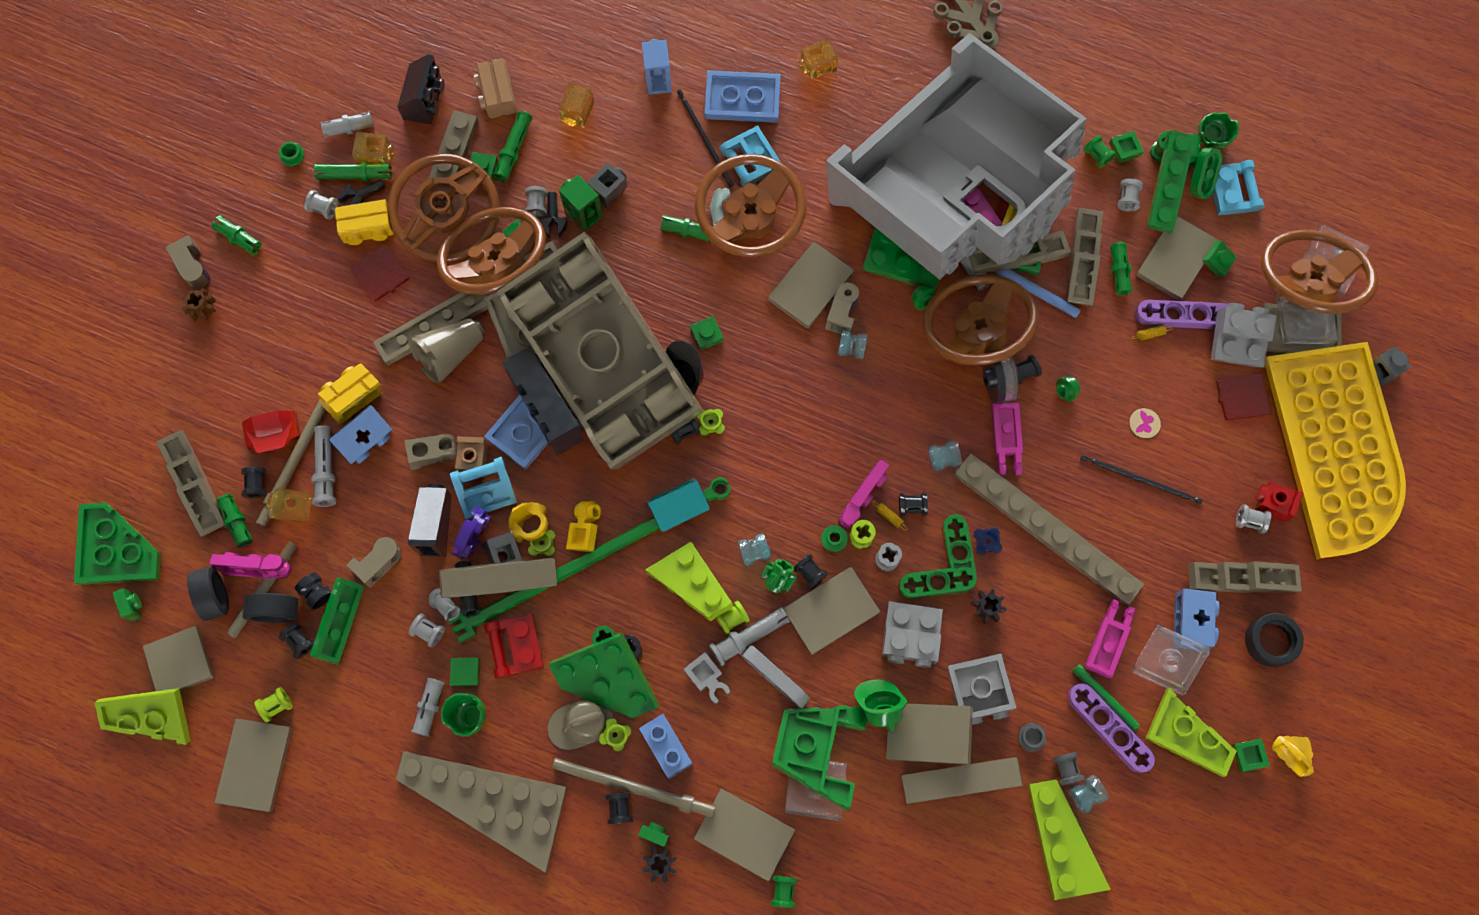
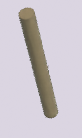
M288 541L279 554L285 563L289 561L298 547ZM263 578L253 594L267 593L276 578ZM243 609L227 631V634L235 639L248 621L243 619Z

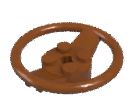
M434 154L420 158L406 167L392 186L388 200V216L392 230L399 242L408 251L424 260L437 262L438 252L426 250L421 246L438 230L443 233L448 232L465 219L469 210L467 200L482 184L488 195L490 209L500 207L494 183L480 166L464 157L453 154ZM452 164L465 168L450 177L435 179L432 177L421 183L415 192L416 210L404 230L399 219L398 202L407 181L415 173L431 165ZM438 200L442 202L447 200L446 206L437 209L438 205L436 202ZM499 218L488 220L484 231L472 244L461 250L450 252L447 263L461 261L470 257L468 251L472 247L478 246L483 241L492 237Z
M746 154L728 158L717 164L706 174L696 194L695 212L703 233L718 248L737 256L760 257L782 249L796 237L803 225L807 204L799 179L787 166L767 156ZM749 164L760 165L773 170L757 186L753 183H748L734 191L725 205L726 215L711 227L706 215L705 200L710 186L718 176L731 168ZM790 185L796 198V214L785 234L769 244L757 247L733 244L732 242L745 239V237H757V239H760L770 232L774 226L776 206ZM754 211L755 214L752 215V213H750L749 215H747L746 212Z
M498 207L478 212L456 225L443 240L437 255L439 275L450 288L461 293L482 295L497 292L538 264L546 245L545 230L541 222L534 215L519 208ZM501 217L517 218L524 221L509 237H505L503 233H495L490 239L483 241L478 246L472 247L468 251L470 260L447 266V258L451 247L471 227L481 222ZM535 242L532 254L525 262L523 258Z
M1316 230L1290 231L1272 239L1262 252L1261 268L1269 283L1268 287L1271 290L1274 289L1279 298L1284 297L1305 309L1322 313L1350 312L1367 304L1377 291L1378 276L1372 261L1357 246L1339 236ZM1291 241H1319L1344 251L1329 260L1321 255L1298 260L1292 264L1288 275L1277 276L1272 266V257L1276 249ZM1360 268H1363L1367 279L1364 292L1353 300L1333 303L1342 284Z
M972 275L947 284L930 299L923 315V330L929 344L934 350L944 356L945 359L955 361L959 365H987L1008 359L1027 346L1037 330L1039 312L1032 295L1017 282L997 275ZM974 285H993L982 303L974 301L958 315L954 325L956 337L947 346L941 342L933 327V317L939 304L947 296L962 288ZM1015 293L1027 308L1028 323L1023 334L1013 344L1002 349L1008 339L1007 314ZM989 351H996V352H993V353L983 354V353L989 352Z

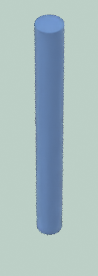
M1010 269L994 272L1017 282L1028 292L1074 318H1077L1081 311L1078 307Z

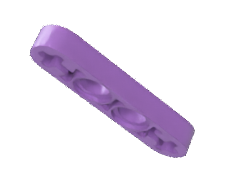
M1144 300L1139 304L1134 315L1140 324L1146 326L1165 325V327L1215 329L1218 309L1228 307V304ZM1145 308H1148V311L1153 313L1150 317H1147V313L1143 312ZM1167 309H1176L1180 315L1179 319L1169 318ZM1193 310H1201L1205 315V320H1196L1192 315Z
M1077 684L1070 688L1067 694L1070 706L1128 768L1136 773L1151 770L1155 762L1151 750L1101 697L1086 684ZM1076 691L1079 693L1084 691L1087 694L1084 699L1089 704L1095 701L1097 705L1086 713L1084 709L1089 706L1084 701L1078 703L1075 700L1078 696ZM1097 710H1102L1107 714L1108 720L1103 726L1098 725L1094 721L1093 716ZM1116 731H1122L1126 734L1128 740L1125 746L1120 747L1115 744L1113 736ZM1135 744L1136 748L1132 750L1137 755H1145L1143 761L1146 765L1137 766L1135 764L1137 761L1136 756L1132 752L1126 755L1124 751L1130 749Z

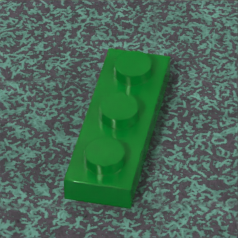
M336 577L310 657L339 665L365 586Z

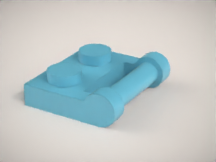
M758 126L726 141L719 147L722 155L727 156V158L738 156L735 149L740 147L745 155H763L780 162ZM744 165L734 167L741 179L740 184L742 187L748 183L755 184L764 179L773 170L760 165H751L755 171L749 174Z
M1253 160L1221 165L1213 192L1218 216L1255 212L1265 207L1263 199L1259 197L1253 172L1255 170ZM1237 174H1243L1249 201L1244 202Z
M502 457L494 459L492 463L467 471L450 473L465 519L475 516L471 511L476 506L489 512L517 503ZM495 472L499 474V479L464 489V482Z

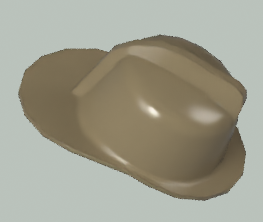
M587 699L563 706L551 716L547 727L548 736L554 745L564 750L578 749L599 741V735L606 728V721L613 718L612 711Z

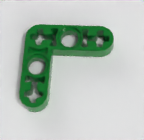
M950 515L942 525L948 568L904 575L898 584V590L902 597L906 599H919L965 593L975 586L977 574L968 524L962 516ZM952 521H955V524L957 526L961 525V528L957 532L958 541L950 543V540H954L955 534L948 527L952 524ZM959 546L966 550L967 555L964 560H957L953 557L952 550L954 547ZM961 573H964L965 577H970L971 580L966 586L962 582H954L952 584L953 588L950 589L948 574H952L951 580L958 579ZM933 576L942 577L945 582L944 588L941 590L933 589L930 585V579ZM922 577H925L927 592H923L924 586L915 588L914 593H910L909 589L904 588L908 580H912L913 584H921Z

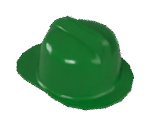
M875 679L861 683L854 691L855 699L864 710L868 722L876 727H885L889 732L894 731L895 724L901 721L904 707L907 704L906 698L891 682Z

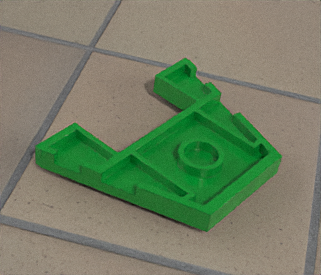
M847 705L836 706V708L830 709L815 707L784 710L772 766L842 809L849 811L855 783L828 777L826 774L836 726L865 732L868 720L864 710L860 706L847 707Z

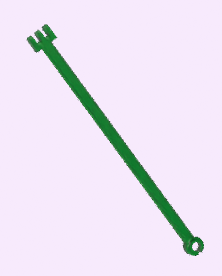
M722 477L716 478L711 482L709 488L702 491L707 503L714 499L724 500L728 498L731 493V486L728 485L727 487V479ZM722 486L726 490L723 494H718L715 491L716 488ZM655 517L595 548L594 552H587L556 569L557 584L660 529ZM550 587L515 591L481 609L480 613L476 616L464 617L461 611L456 619L448 621V623L452 625L459 621L461 622V624L452 628L454 634H458L465 630L466 633L457 638L458 643L462 644L477 636L474 628Z

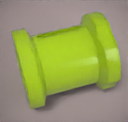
M867 520L857 521L849 535L851 544L858 549L869 547L876 534L875 527ZM863 530L866 531V536L860 539L858 534Z
M738 600L734 602L733 608L716 618L726 635L739 624L750 622L747 613Z
M282 687L277 688L276 692L267 698L255 701L258 713L267 723L272 720L274 715L285 709L290 710L293 708L288 694Z

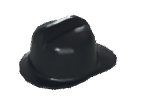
M674 341L667 347L666 353L693 395H695L704 378L700 356L697 350L688 342Z

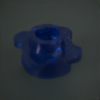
M995 527L985 530L977 529L973 534L977 540L976 552L980 555H984L986 552L999 553L1002 550L999 536L1000 531Z

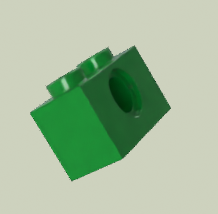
M579 174L562 184L559 193L564 212L583 232H586L603 218L599 195Z

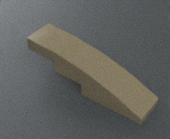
M1078 208L1076 211L1067 288V302L1093 306L1101 257L1099 251L1102 233L1100 232L1103 211Z
M1062 230L1048 234L1043 239L1039 238L1032 247L1038 249L1037 253L1029 252L1025 256L1021 255L1014 262L998 265L977 247L969 256L974 273L997 272L1005 269H1016L1023 265L1032 266L1039 261L1042 264L1066 258L1071 255V250Z
M179 430L156 441L167 462L166 467L177 486L175 490L200 537L223 527L224 518L216 503V497L184 431Z
M554 558L499 564L491 563L439 570L441 598L557 586Z
M1256 561L1250 563L1221 562L1218 564L1192 562L1188 564L1189 586L1192 590L1239 593L1302 591L1299 565Z
M1018 757L902 775L907 804L1023 786Z

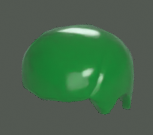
M1226 112L1210 113L1204 116L1198 125V135L1201 137V143L1208 148L1223 149L1232 144L1239 134L1238 120H1232Z
M469 693L453 694L445 700L441 708L442 724L449 727L453 734L458 736H472L482 729L487 718L484 703L477 696Z

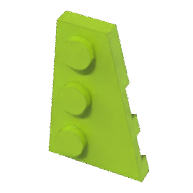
M692 542L645 569L649 576L658 580L665 588L672 593L674 592L709 621L733 608L731 600Z
M179 688L103 698L94 702L100 729L130 735L135 733L144 734L157 740H163L164 738L176 740V743L184 745L191 741Z
M1167 688L1145 739L1221 777H1226L1236 750L1213 728L1208 727L1195 715L1196 712L1180 701L1170 688Z

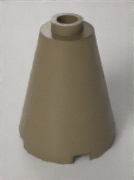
M468 318L416 335L408 341V344L416 362L420 360L423 364L422 371L434 383H439L483 340L482 334L484 330L478 321Z

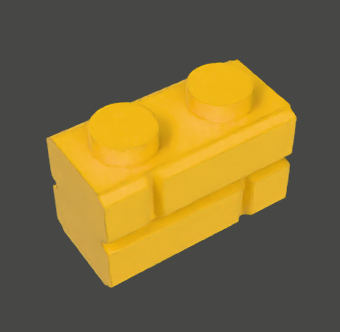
M386 199L335 208L337 231L343 243L358 245L362 243V240L373 239L375 241H383L387 239V236L394 235L389 221Z
M358 364L356 367L350 366L342 372L341 377L335 382L324 384L320 389V393H318V397L324 409L341 425L382 394L379 381L362 364Z

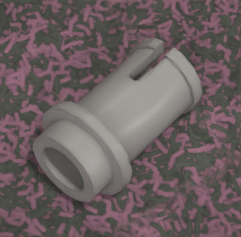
M440 588L430 593V606L438 609L445 620L452 621L458 617L460 608L450 598H441Z

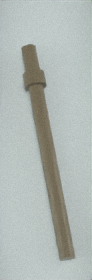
M318 401L272 492L267 494L263 502L265 506L256 521L260 526H267L274 510L279 509L283 501L281 497L314 434V427L319 425L326 411L320 404V401Z
M558 758L553 763L552 769L673 805L679 807V811L690 814L692 811L712 818L716 806L696 801L695 797L690 795H676Z

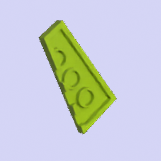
M1057 779L1027 785L1052 899L1058 900L1111 890Z

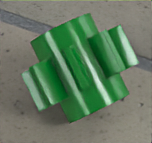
M777 559L775 563L769 561L761 577L766 579L764 584L770 591L781 593L783 590L787 592L790 590L797 575L792 574L794 567L789 562Z

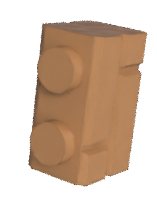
M500 58L491 62L477 63L478 74L473 76L476 88L481 89L483 94L478 96L481 110H486L488 117L491 119L518 112L505 59Z

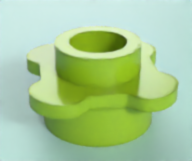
M720 409L706 410L697 416L701 424L699 428L701 435L706 436L709 433L721 434L724 432L725 427L721 420L723 412Z
M547 530L539 539L530 541L531 546L528 548L530 555H553L555 552L553 547V540L556 537L555 533L552 530ZM540 541H544V545H540Z
M613 718L608 719L604 732L599 735V742L603 745L608 744L612 746L615 751H621L628 736L631 734V729L627 725L622 726L618 724ZM614 732L617 733V737L615 738L612 736Z

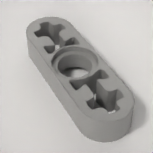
M750 645L742 654L743 659L799 709H802L810 700V697L755 647Z

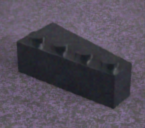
M530 347L502 361L506 373L556 456L584 441L581 433L585 430L577 417H573L570 412L572 408L563 395L560 396L556 390L558 386L551 375L546 374L543 369L545 367L538 355L532 352Z

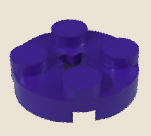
M478 506L471 511L475 515L472 521L465 520L453 546L456 550L452 551V555L462 560L468 558L470 554L474 555L480 544V540H477V537L482 530L485 531L491 521L487 511Z

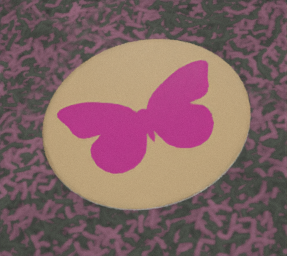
M1138 409L1130 417L1131 430L1139 437L1151 438L1160 430V419L1150 409Z

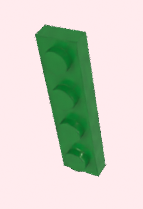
M1175 130L1168 132L1146 227L1169 234L1174 231L1196 136Z

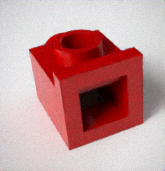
M1270 481L1266 485L1259 487L1255 495V500L1258 501L1255 510L1261 512L1270 511L1271 517L1286 522L1295 517L1303 492H1296Z

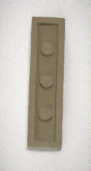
M453 110L438 154H453L465 158L478 124L477 116ZM452 164L433 165L429 178L450 177L461 171L462 167ZM438 200L436 203L437 205L446 206L447 200L444 202Z

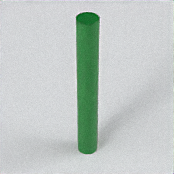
M1078 664L1072 670L1084 684L1090 686L1132 731H1135L1140 726L1081 664Z

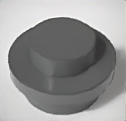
M1028 723L1019 730L1018 741L1025 750L1038 751L1046 743V733L1040 725Z

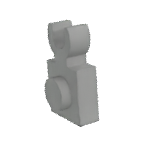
M706 652L684 668L685 673L700 692L706 687L709 689V697L713 703H719V700L714 695L717 689L724 690L727 695L730 694L729 687L717 681L722 676V673Z

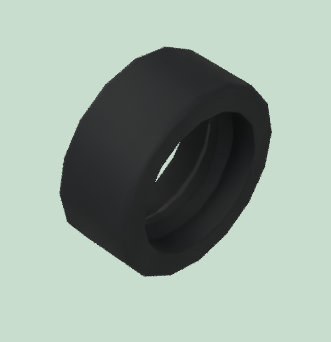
M208 566L190 572L187 576V587L192 605L198 616L203 621H208L227 615L229 611L228 596L218 571L213 566Z
M273 593L246 595L244 597L243 619L263 623L294 622L297 620L299 599L290 595Z
M1272 613L1259 617L1250 624L1246 631L1245 644L1249 654L1255 661L1264 666L1278 667L1291 663L1299 657L1303 649L1304 637L1301 628L1293 619L1284 614ZM1266 625H1278L1287 634L1289 648L1283 655L1272 656L1261 646L1259 635L1261 629Z

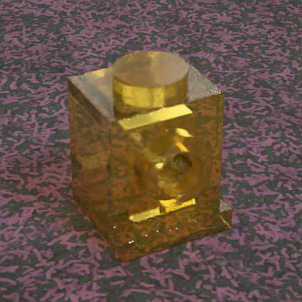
M828 38L801 49V57L798 60L799 68L803 74L808 73L810 79L830 71L832 73L837 71L838 57Z
M356 132L352 155L357 164H361L362 161H368L369 164H387L388 160L393 159L394 147L390 144L386 135Z
M277 488L273 493L269 494L267 500V509H270L269 517L299 523L309 519L313 493ZM287 499L294 501L293 508L286 504Z

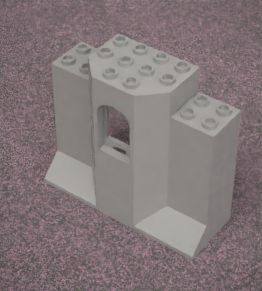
M969 33L952 48L951 65L855 151L852 152L844 144L826 160L829 203L833 206L851 207L939 280L946 273L951 274L958 266V262L964 257H969L976 247L998 265L1014 262L1021 255H1027L1039 238L1043 239L1051 230V225L1061 210L1070 202L1071 189L1075 183L1073 181L1075 169L1067 164L1066 161L1070 158L1074 159L1082 150L1081 143L1086 132L1084 129L1087 118ZM983 183L1017 210V214L1008 224L995 226L980 213H975L961 201Z

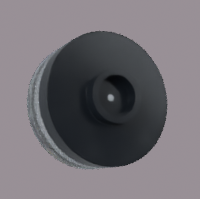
M1000 350L985 352V354L997 352ZM1013 356L997 363L983 365L984 385L994 404L1013 401L1018 397V376Z

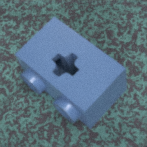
M654 39L642 42L647 94L672 92L667 41Z
M369 405L329 440L350 464L354 461L360 464L371 454L368 450L372 446L377 444L380 447L391 438L389 432L393 429ZM358 430L362 432L368 430L370 432L367 435L368 442L359 441L357 443L355 440L358 437L356 432Z
M1183 588L1175 593L1173 647L1208 650L1215 647L1219 637L1218 628L1215 627V618L1218 616L1220 608L1219 601H1216V592Z
M664 714L639 728L668 779L673 778L693 765Z

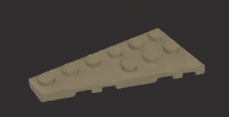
M403 751L396 780L547 873L567 787Z

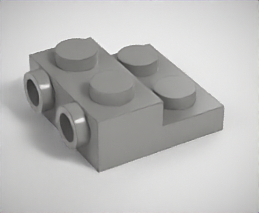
M1229 303L1228 307L1218 309L1210 360L1263 368L1268 342L1273 341L1276 315L1269 314V309L1255 307L1253 311L1244 310L1245 305L1239 303Z
M889 601L881 656L888 657L887 661L903 664L904 660L915 661V666L931 668V664L935 665L939 659L943 609Z
M1001 654L946 667L953 691L954 706L973 707L972 725L983 723L982 717L993 715L994 720L1009 717V711L1016 709Z

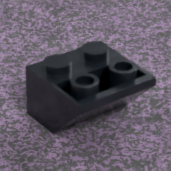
M428 54L410 63L397 106L403 120L432 124L434 115L438 114L439 94H442L444 91L445 83L444 79L441 78L439 66L436 65L433 55Z

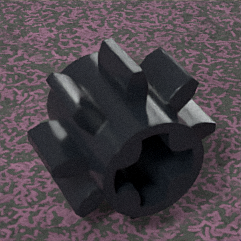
M994 589L988 595L980 591L978 593L980 601L973 600L971 602V605L975 606L977 610L973 616L982 617L983 624H986L990 618L998 622L1000 617L997 613H1004L1007 610L1001 606L1004 596L998 598L994 595ZM985 604H993L994 607L992 609L985 610L983 607Z
M654 847L652 848L654 856L651 858L643 857L645 861L649 862L648 867L643 870V873L650 871L653 874L651 882H654L657 876H662V880L667 882L666 874L668 872H677L671 868V863L675 862L677 857L669 859L666 856L668 848H665L662 854H658L657 849ZM658 856L661 860H667L668 865L664 867V873H660L659 870H654L652 867L656 863L655 858Z

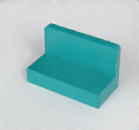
M694 478L646 500L661 531H666L709 510L703 492Z

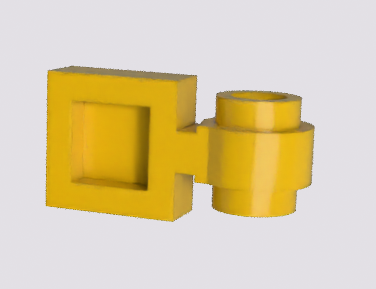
M581 501L574 509L578 523H570L566 549L594 552L598 525L591 522L599 519L601 508L594 501Z

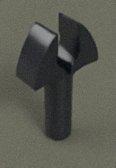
M379 179L360 190H353L350 184H348L340 193L338 200L340 203H343L348 199H353L350 203L343 206L360 204L363 199L384 189L385 184Z
M550 191L547 193L548 217L546 219H539L549 238V229L553 222H555L558 226V236L560 238L567 227L568 221L567 217L560 218L558 216L557 193Z

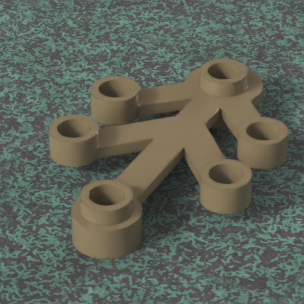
M953 0L961 12L950 10L948 5L943 2L935 5L933 15L936 19L951 20L946 28L948 37L963 39L970 33L992 50L997 46L999 37L994 28L997 17L1000 16L1002 11V4L999 1H991L988 4L987 14L989 16L985 27L979 20L984 0H974L972 8L966 0ZM991 8H997L998 11H993ZM942 9V10H944L945 12H944V13H940V12H938L937 10ZM960 23L970 25L974 31L961 28ZM950 28H955L957 31H951Z

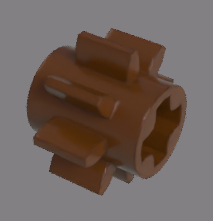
M204 288L200 292L190 289L186 297H182L186 306L182 307V310L186 314H190L194 321L198 317L208 320L212 312H216L212 305L216 302V299L212 295H208Z

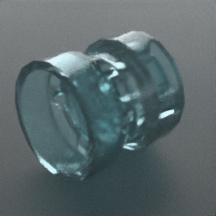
M842 330L838 355L844 357L853 355L855 359L863 360L868 335L862 333L853 335L850 331Z
M956 441L946 442L944 447L938 445L928 447L929 460L934 472L941 471L948 465L953 468L961 466V454Z
M763 533L755 535L750 541L746 539L737 541L746 567L753 565L755 560L761 559L765 561L771 558L770 549Z
M1095 775L1086 778L1083 785H1075L1069 789L1071 798L1084 814L1093 810L1095 804H1102L1109 799L1106 788Z

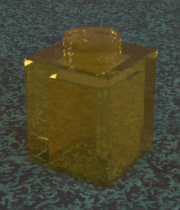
M569 83L558 106L561 120L571 126L578 125L584 127L594 105L592 90Z

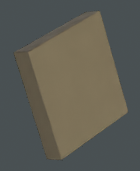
M193 626L143 646L156 691L177 688L181 691L214 678L198 626Z

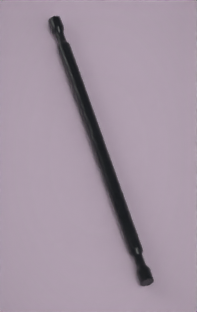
M678 90L677 93L681 97L692 121L716 164H719L721 161L688 101L684 98L683 92ZM725 171L722 175L726 178L728 186L732 187L734 184Z
M1085 455L1080 457L1081 460L1089 461L1094 465L1185 499L1193 500L1196 503L1201 504L1203 499L1192 497L1187 493L1096 459L1088 458Z

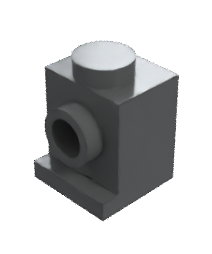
M607 163L587 184L599 195L600 204L608 209L611 203L627 188V177L620 168H614Z
M1396 346L1373 360L1381 387L1412 367L1408 362L1407 355L1399 351ZM1380 363L1390 374L1389 376L1386 377V375L1379 368L1378 365Z
M512 532L488 539L482 544L489 564L522 561ZM498 553L505 555L506 559L504 562L499 560Z

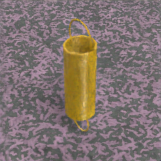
M1160 325L1138 331L1137 337L1140 341L1165 335L1168 330H1166L1167 327L1165 325Z
M883 503L876 510L896 528L904 522L903 519Z

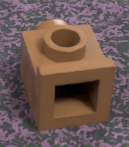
M457 436L458 447L455 469L459 473L487 464L488 444L484 438ZM467 454H474L471 460H466Z

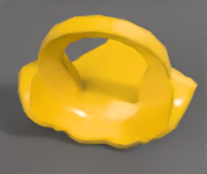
M525 502L512 509L508 519L509 532L513 533L516 542L521 543L523 539L534 541L544 535L548 527V519L545 516L547 509L544 505ZM536 515L540 517L541 524L538 530L533 533H525L522 530L524 522L531 516Z
M1279 736L1275 740L1272 750L1299 777H1306L1314 773L1312 766L1313 752L1308 737Z

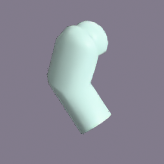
M718 188L714 191L710 204L713 225L724 217L722 205L730 197V190L728 188Z

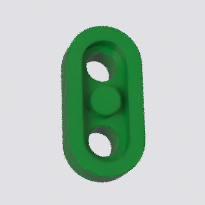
M1207 147L1199 153L1190 182V191L1194 197L1207 199L1213 194L1222 164L1220 150Z

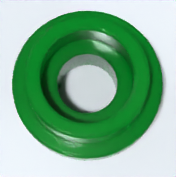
M286 142L280 147L279 158L284 165L297 166L303 161L305 152L299 144Z
M919 286L911 296L914 307L918 310L925 309L936 292L932 287Z
M1061 377L1057 380L1056 392L1060 398L1072 402L1080 394V385L1074 377Z
M837 525L827 527L821 535L823 547L830 552L843 550L848 542L846 531ZM836 534L839 536L840 540L838 542H832L830 540V535Z

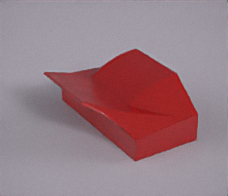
M277 410L251 416L242 422L246 448L249 450L253 449L256 454L285 448L290 440L300 438L298 418L295 411Z

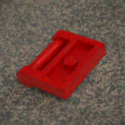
M532 613L484 625L485 633L489 634L496 668L493 670L495 679L544 668ZM507 630L514 661L512 666H506L500 631Z

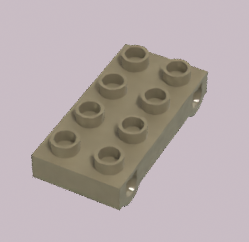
M585 232L497 291L506 310L528 339L585 428L593 446L610 469H619L704 412L594 241Z

